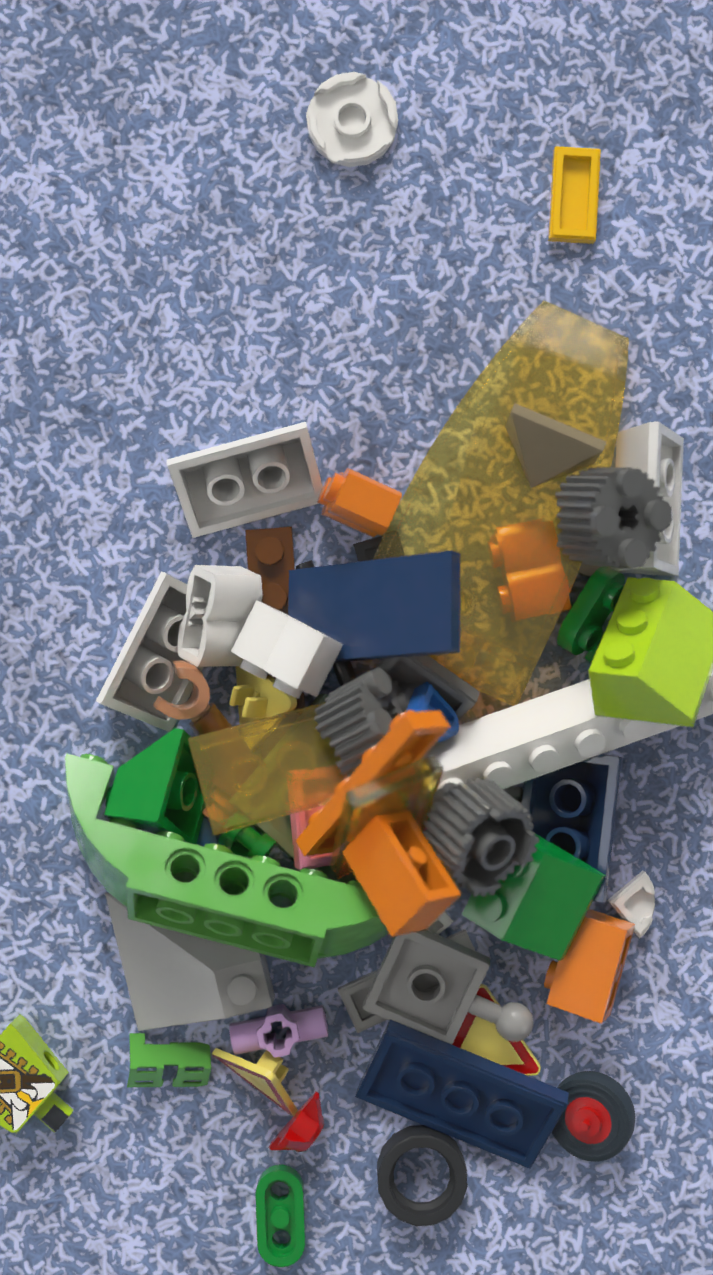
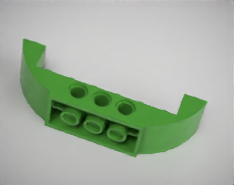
M66 753V786L71 821L78 847L94 876L108 893L127 907L128 919L314 968L317 959L353 952L369 946L389 934L359 881H349L346 884L330 880L325 873L315 869L303 868L300 871L280 867L279 862L269 857L254 856L252 859L234 855L229 848L219 844L208 843L203 847L185 842L183 837L172 832L159 831L157 834L137 830V827L131 822L121 819H109L104 815L106 810L105 798L109 787L115 780L114 765L108 764L103 758L96 755L82 754L79 757Z

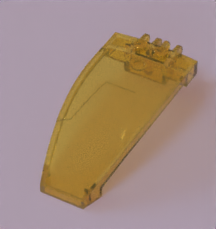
M545 300L511 335L458 404L410 482L373 560L450 550L460 553V653L428 656L476 690L512 706L517 705L566 603L582 561L569 560V555H564L562 553L563 548L557 546L559 541L558 533L561 534L562 529L557 528V524L561 522V519L557 518V513L561 512V508L557 506L555 493L561 492L560 484L567 483V476H580V472L587 471L588 468L611 467L622 412L628 361L629 338ZM514 403L606 441V445L593 465L531 488L505 425Z

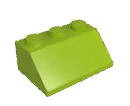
M628 577L588 671L595 715L694 727L713 670V611L675 581Z

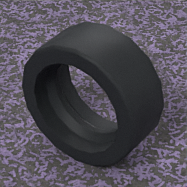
M424 1125L408 1126L394 1133L381 1149L377 1161L378 1192L386 1209L398 1220L414 1226L436 1225L450 1218L460 1207L468 1187L467 1168L457 1142L449 1135ZM414 1148L436 1150L445 1158L449 1166L450 1179L447 1188L438 1198L429 1202H415L407 1199L399 1192L394 1182V1169L398 1159L405 1152Z

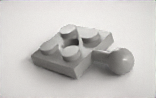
M428 930L393 937L363 1003V1009L387 1020L391 1019L449 1044H453L467 1012L495 1023L500 1036L511 1042H518L527 1038L534 1024L530 1010L523 1004L511 1002L500 1006L476 995L489 969L490 957ZM428 973L435 976L439 980L440 985L431 993H423L413 985L414 978L420 974Z

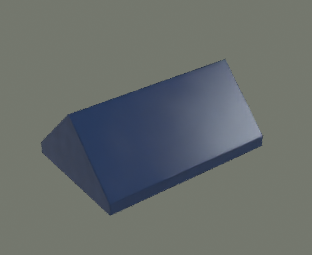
M600 754L525 781L521 803L532 817L531 823L534 825V828L531 830L532 832L606 875L593 900L605 903L607 898L622 757Z

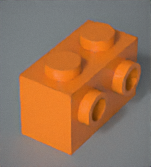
M410 811L375 815L342 852L352 868L356 879L360 882L375 907L380 920L392 937L426 930L461 895Z
M589 909L564 959L558 960V962L552 960L544 981V988L550 989L546 1004L602 1024L611 1015L635 924Z

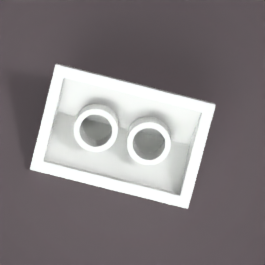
M306 422L166 460L192 538L319 504L317 501L323 488Z
M648 422L617 432L615 467L640 469L643 473H647L648 479H654L655 481L653 486L660 488L658 496H663V500L670 504L672 510V521L664 532L659 533L661 541L655 542V551H649L650 558L646 559L642 567H612L621 573L679 576L684 438L660 422Z
M161 571L96 700L104 706L168 732L173 730L177 719L160 712L153 704L158 696L175 705L187 702L193 690L190 680L179 679L176 676L173 661H186L178 656L179 628L187 611L186 583ZM204 667L197 668L202 672Z

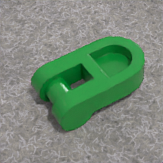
M240 811L237 812L222 830L218 844L229 848L234 855L249 859H252L254 856L268 857L277 841L266 832L263 835L259 834L249 826L251 820Z

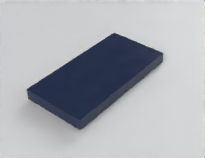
M450 550L289 570L288 615L342 643L343 646L335 662L460 653V553Z
M391 1019L362 1076L355 1096L531 1169L568 1105V1092Z

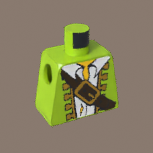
M21 1014L0 1034V1126L11 1133L17 1134L31 1116L34 1115L55 1133L74 1111L53 1092L68 1074V1071Z

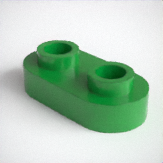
M601 566L591 575L559 629L557 635L558 646L573 655H580L584 651H591L597 645L602 635V625L610 612L614 611L624 588V574L611 567Z
M283 1164L267 1168L259 1177L256 1187L257 1247L263 1260L275 1267H287L297 1262L303 1254L306 1238L303 1180L294 1168ZM277 1182H283L288 1186L289 1192L286 1195L278 1196L273 1193L272 1185ZM278 1230H285L290 1234L291 1239L287 1243H278L275 1241L273 1234Z

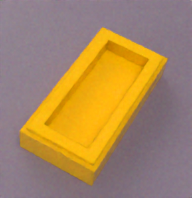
M554 147L548 241L595 243L601 149Z

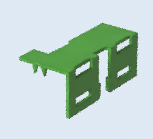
M129 1033L130 1071L127 1088L162 1087L164 1079H162L164 1066H178L176 1078H173L172 1082L173 1087L208 1085L211 1072L209 1044L202 1042L145 1044V1033ZM156 1068V1071H137V1069ZM185 1068H204L203 1070H185ZM184 1080H201V1082H184ZM135 1081H153V1082H135Z

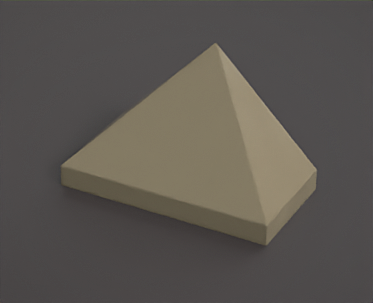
M514 403L505 425L531 488L593 465L606 445V441Z

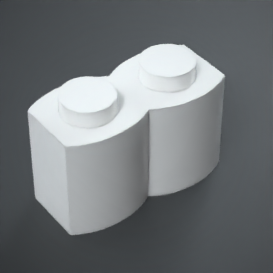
M195 565L187 584V611L179 628L178 656L196 667L240 666L243 659L232 653L231 650L256 600L262 601L261 576L241 566Z
M256 600L231 652L243 659L240 668L262 679H266L268 674L276 677L273 684L275 688L299 699L302 691L317 697L343 644L295 618Z

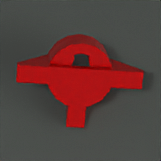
M315 1091L276 1135L268 1147L270 1150L305 1152L310 1148L324 1127L318 1092Z

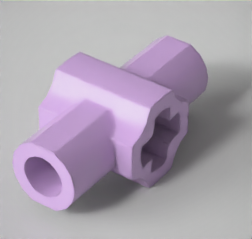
M284 1004L275 1005L268 1008L265 1017L231 1023L229 1026L232 1049L235 1055L266 1049L273 1057L286 1056L290 1054L294 1043L327 1037L329 1034L323 1005L296 1011H289ZM274 1021H281L282 1028L290 1027L287 1030L285 1039H276V1032L268 1033L271 1031Z

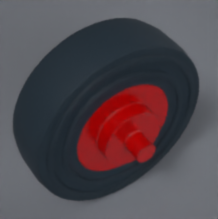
M595 1071L578 1072L564 1079L557 1088L568 1092V1105L552 1131L557 1142L571 1155L586 1161H604L619 1154L628 1144L635 1127V1110L626 1090L610 1076Z

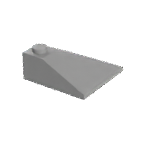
M105 893L138 1031L225 1019L272 1007L275 993L264 954L128 919L127 907L110 893Z

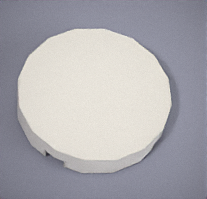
M357 72L337 74L321 83L315 91L306 113L309 138L316 150L332 163L347 167L368 165L383 156L394 142L398 126L396 102L387 87L378 80L375 82L372 79L366 78L365 74Z

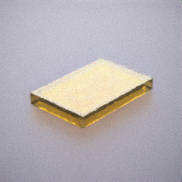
M326 702L188 738L213 836L326 805L335 795V787L341 781L348 778L347 774L342 775L340 768L336 764L341 761V757L335 755L336 749L329 744L331 739L329 737L322 739L320 732L316 730L318 723L315 721V717L318 714L315 710L326 704Z
M435 755L428 756L346 792L330 861V867L337 879L353 872L342 852L375 815L410 811L420 829L424 831V822L428 820V813L433 805V796L438 790L444 772L443 766Z

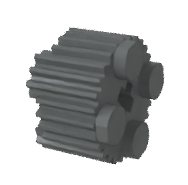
M629 467L588 468L587 471H581L580 476H567V483L560 484L561 492L555 493L557 506L561 508V512L557 513V518L561 519V522L557 524V528L562 529L561 534L558 533L559 541L557 546L563 548L562 553L569 555V560L582 561L586 565L614 568L642 567L646 559L650 558L649 551L656 550L655 542L661 541L659 533L664 532L672 521L671 506L667 501L663 500V496H658L660 488L653 486L654 479H648V474L643 473L640 469Z
M378 667L373 671H369L332 691L325 698L326 704L315 710L318 714L315 717V721L318 723L316 730L320 732L322 739L326 737L331 739L330 746L336 749L335 755L341 757V761L336 764L340 768L342 775L347 774L350 777L362 763L361 757L363 754L376 746L388 733L392 720L406 712L414 691L410 687L406 689L403 686L399 687L398 681L396 679L393 681L391 675L387 674L382 668Z
M476 778L475 781L468 779L466 784L460 782L458 786L453 782H448L435 792L433 796L435 810L428 813L430 819L424 822V826L427 829L422 832L451 879L461 888L465 887L473 896L480 894L482 897H485L487 892L493 895L495 890L501 887L498 880L502 879L504 881L508 872L512 874L515 865H520L523 868L527 862H532L533 858L531 855L537 851L535 844L539 843L540 840L531 831L534 828V825L531 823L532 817L529 815L528 810L495 782L487 778L484 780Z

